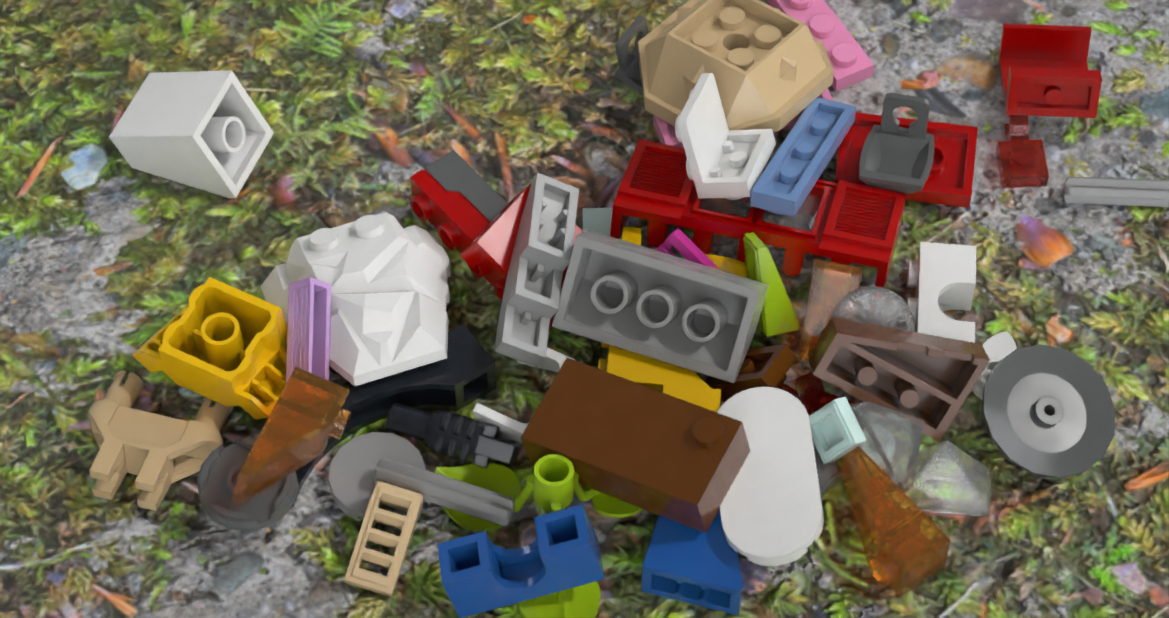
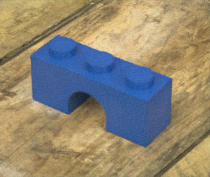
M581 504L534 517L537 538L522 548H500L490 541L486 531L437 544L442 585L459 618L605 579L599 541L584 505Z

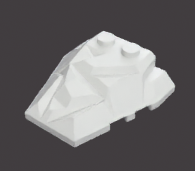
M389 213L366 215L354 222L333 228H321L312 234L297 238L291 245L287 263L275 266L260 286L264 300L282 308L284 320L288 324L289 283L312 277L331 284L329 366L354 386L447 358L449 320L446 306L450 301L447 283L448 277H451L449 257L435 234L415 225L402 228L397 219Z

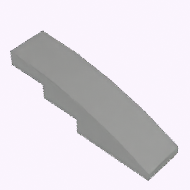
M538 172L533 177L520 221L506 279L494 352L535 367H538L546 358L550 319L559 309L562 274L569 265L573 250L579 188Z

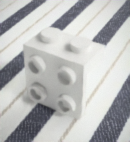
M713 73L701 74L695 87L691 89L689 99L681 114L677 116L675 121V134L677 140L683 143L687 157V175L690 180L694 181L698 198L737 200L750 197L751 190L762 175L776 145L772 129L729 130Z

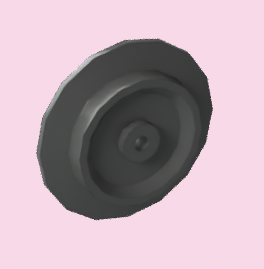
M1042 344L1015 349L993 367L983 387L982 415L990 439L1008 461L1032 475L1061 479L1083 474L1104 457L1114 437L1115 407L1107 384L1087 361L1067 349Z

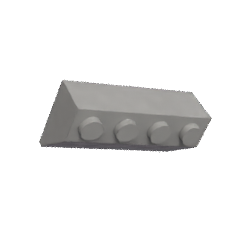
M589 230L576 236L560 295L559 309L555 313L552 327L735 383L755 334L769 285Z

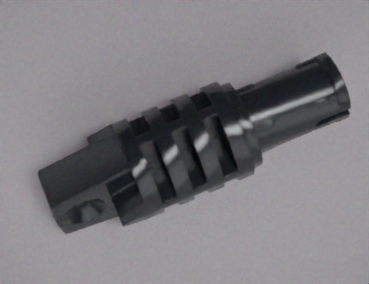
M394 403L386 421V429L425 441V446L432 452L483 468H488L490 458L507 464H516L521 448L518 444L497 438L500 427L444 409L441 411L437 410L432 414L403 404Z

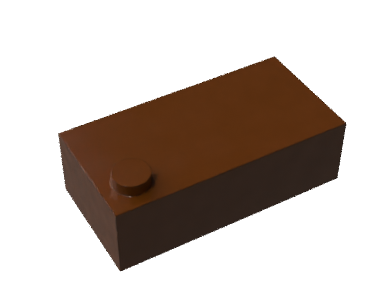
M567 357L520 437L532 466H535V463L543 456L549 454L562 455L572 462L574 472L579 474V483L581 485L704 533H707L722 501L750 453L743 422Z

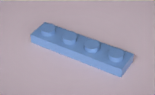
M817 97L810 103L752 188L750 206L768 210L773 214L794 217L855 122L856 106Z

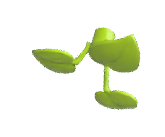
M558 454L543 456L535 463L534 476L529 475L526 477V486L522 492L520 480L515 472L500 464L489 463L488 468L473 464L458 467L437 466L435 470L437 474L512 497L515 500L514 512L521 510L533 491L536 503L543 510L551 513L565 509L572 502L574 493L581 502L591 499L593 508L599 514L607 517L624 518L644 510L581 485L579 483V474L574 472L572 462ZM442 506L454 522L468 530L488 532L495 531L503 526ZM596 581L518 602V609L523 618H595L600 607V586Z

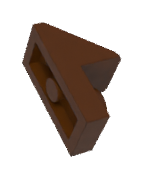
M786 344L748 349L735 383L709 375L704 382L712 389H721V401L726 402L741 391L755 387H773L786 391V386L784 385L787 378L786 373L797 357Z

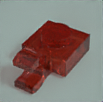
M1008 115L1009 123L1004 125L1006 141H998L996 148L1002 188L1047 186L1049 172L1043 140H1029L1028 115Z

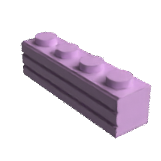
M312 277L289 283L285 398L303 404H312L313 402L329 399L331 284Z

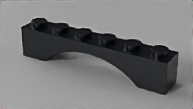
M461 324L448 332L446 359L358 386L351 384L348 389L336 396L315 403L306 413L290 422L274 426L260 439H267L282 447L290 456V461L294 464L298 481L296 502L302 485L316 464L334 446L354 432L379 420L386 419L394 403L423 411H441L442 409L458 411L496 389L495 361L467 327Z

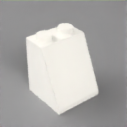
M232 70L157 72L148 74L109 138L131 168L220 196L236 198L274 132Z

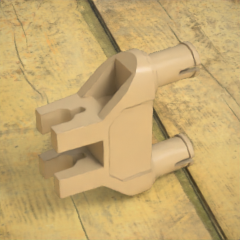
M118 371L104 399L92 403L87 412L88 421L99 448V452L89 470L90 478L97 479L92 489L93 496L112 500L126 474L130 473L137 475L135 488L142 490L137 499L138 507L157 511L171 484L199 472L202 463L210 453L223 445L220 432L233 407H226L217 402L213 405V400L204 397L194 421L190 420L189 422L133 409L134 402L143 390V381L139 376L130 372L125 384H123L126 371Z

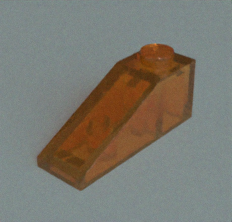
M295 366L240 470L231 501L237 504L244 503L322 455L331 436L340 439L351 415V412L343 409L350 390Z
M859 446L842 457L841 463L842 477L867 563L877 581L882 585H889L901 597L945 566L951 540Z

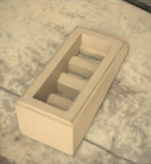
M376 481L345 575V583L392 597L423 507V495ZM383 504L405 511L407 515L403 516L381 509V506ZM379 522L401 529V534L397 536L375 529V523ZM369 541L396 549L394 556L368 549ZM364 560L390 569L388 575L384 576L360 568L361 563Z

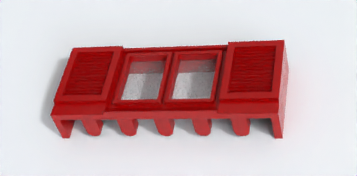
M639 139L613 204L610 237L621 239L623 226H626L629 216L648 220L646 240L652 247L658 248L665 242L670 224L694 229L692 242L704 254L710 253L714 234L739 239L737 260L746 263L743 237H745L746 233L754 232L763 244L785 248L783 271L789 276L800 274L805 253L831 258L828 278L836 286H842L847 282L851 262L878 268L873 297L882 299L900 233L907 193L843 180L834 183L818 179L794 217L770 213L768 210L750 206V197L737 200L727 198L699 199L694 181L690 180L687 175V157L684 148Z

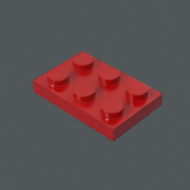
M855 112V122L840 144L835 183L843 180L867 185L859 180L861 152L873 126H881L882 115ZM895 117L900 121L899 127L909 129L910 123L916 121V119ZM928 121L927 133L934 134L935 145L932 168L922 190L907 194L906 200L969 208L972 196L978 127Z

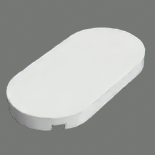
M773 387L750 388L729 398L717 412L743 422L750 447V453L720 505L721 522L726 540L736 553L738 551L740 554L747 556L748 561L758 565L779 566L798 560L807 553V547L813 543L814 539L817 541L823 529L824 517L812 430L807 410L795 396L787 391Z

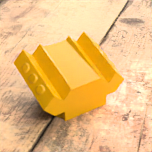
M211 277L203 285L198 286L192 291L189 296L188 305L132 354L151 373L163 371L179 386L226 407L240 405L255 420L271 417L287 400L285 394L288 326L284 320L282 308Z

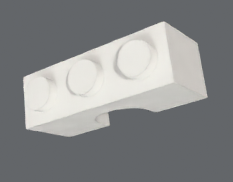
M920 242L918 259L909 260L907 287L915 288V298H907L905 325L914 326V332L975 343V322L954 320L943 312L947 310H971L976 286L977 246Z

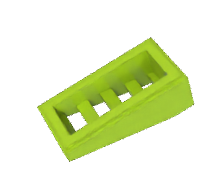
M754 232L746 233L743 241L748 279L769 285L757 326L767 337L799 330V320L769 249Z

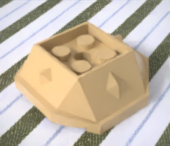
M689 0L638 41V59L643 87L644 108L647 112L675 126L677 116L681 114L689 99L691 89L695 87L702 73H713L729 130L772 129L773 133L778 132L833 84L834 70L823 42L815 39L807 25L759 0Z

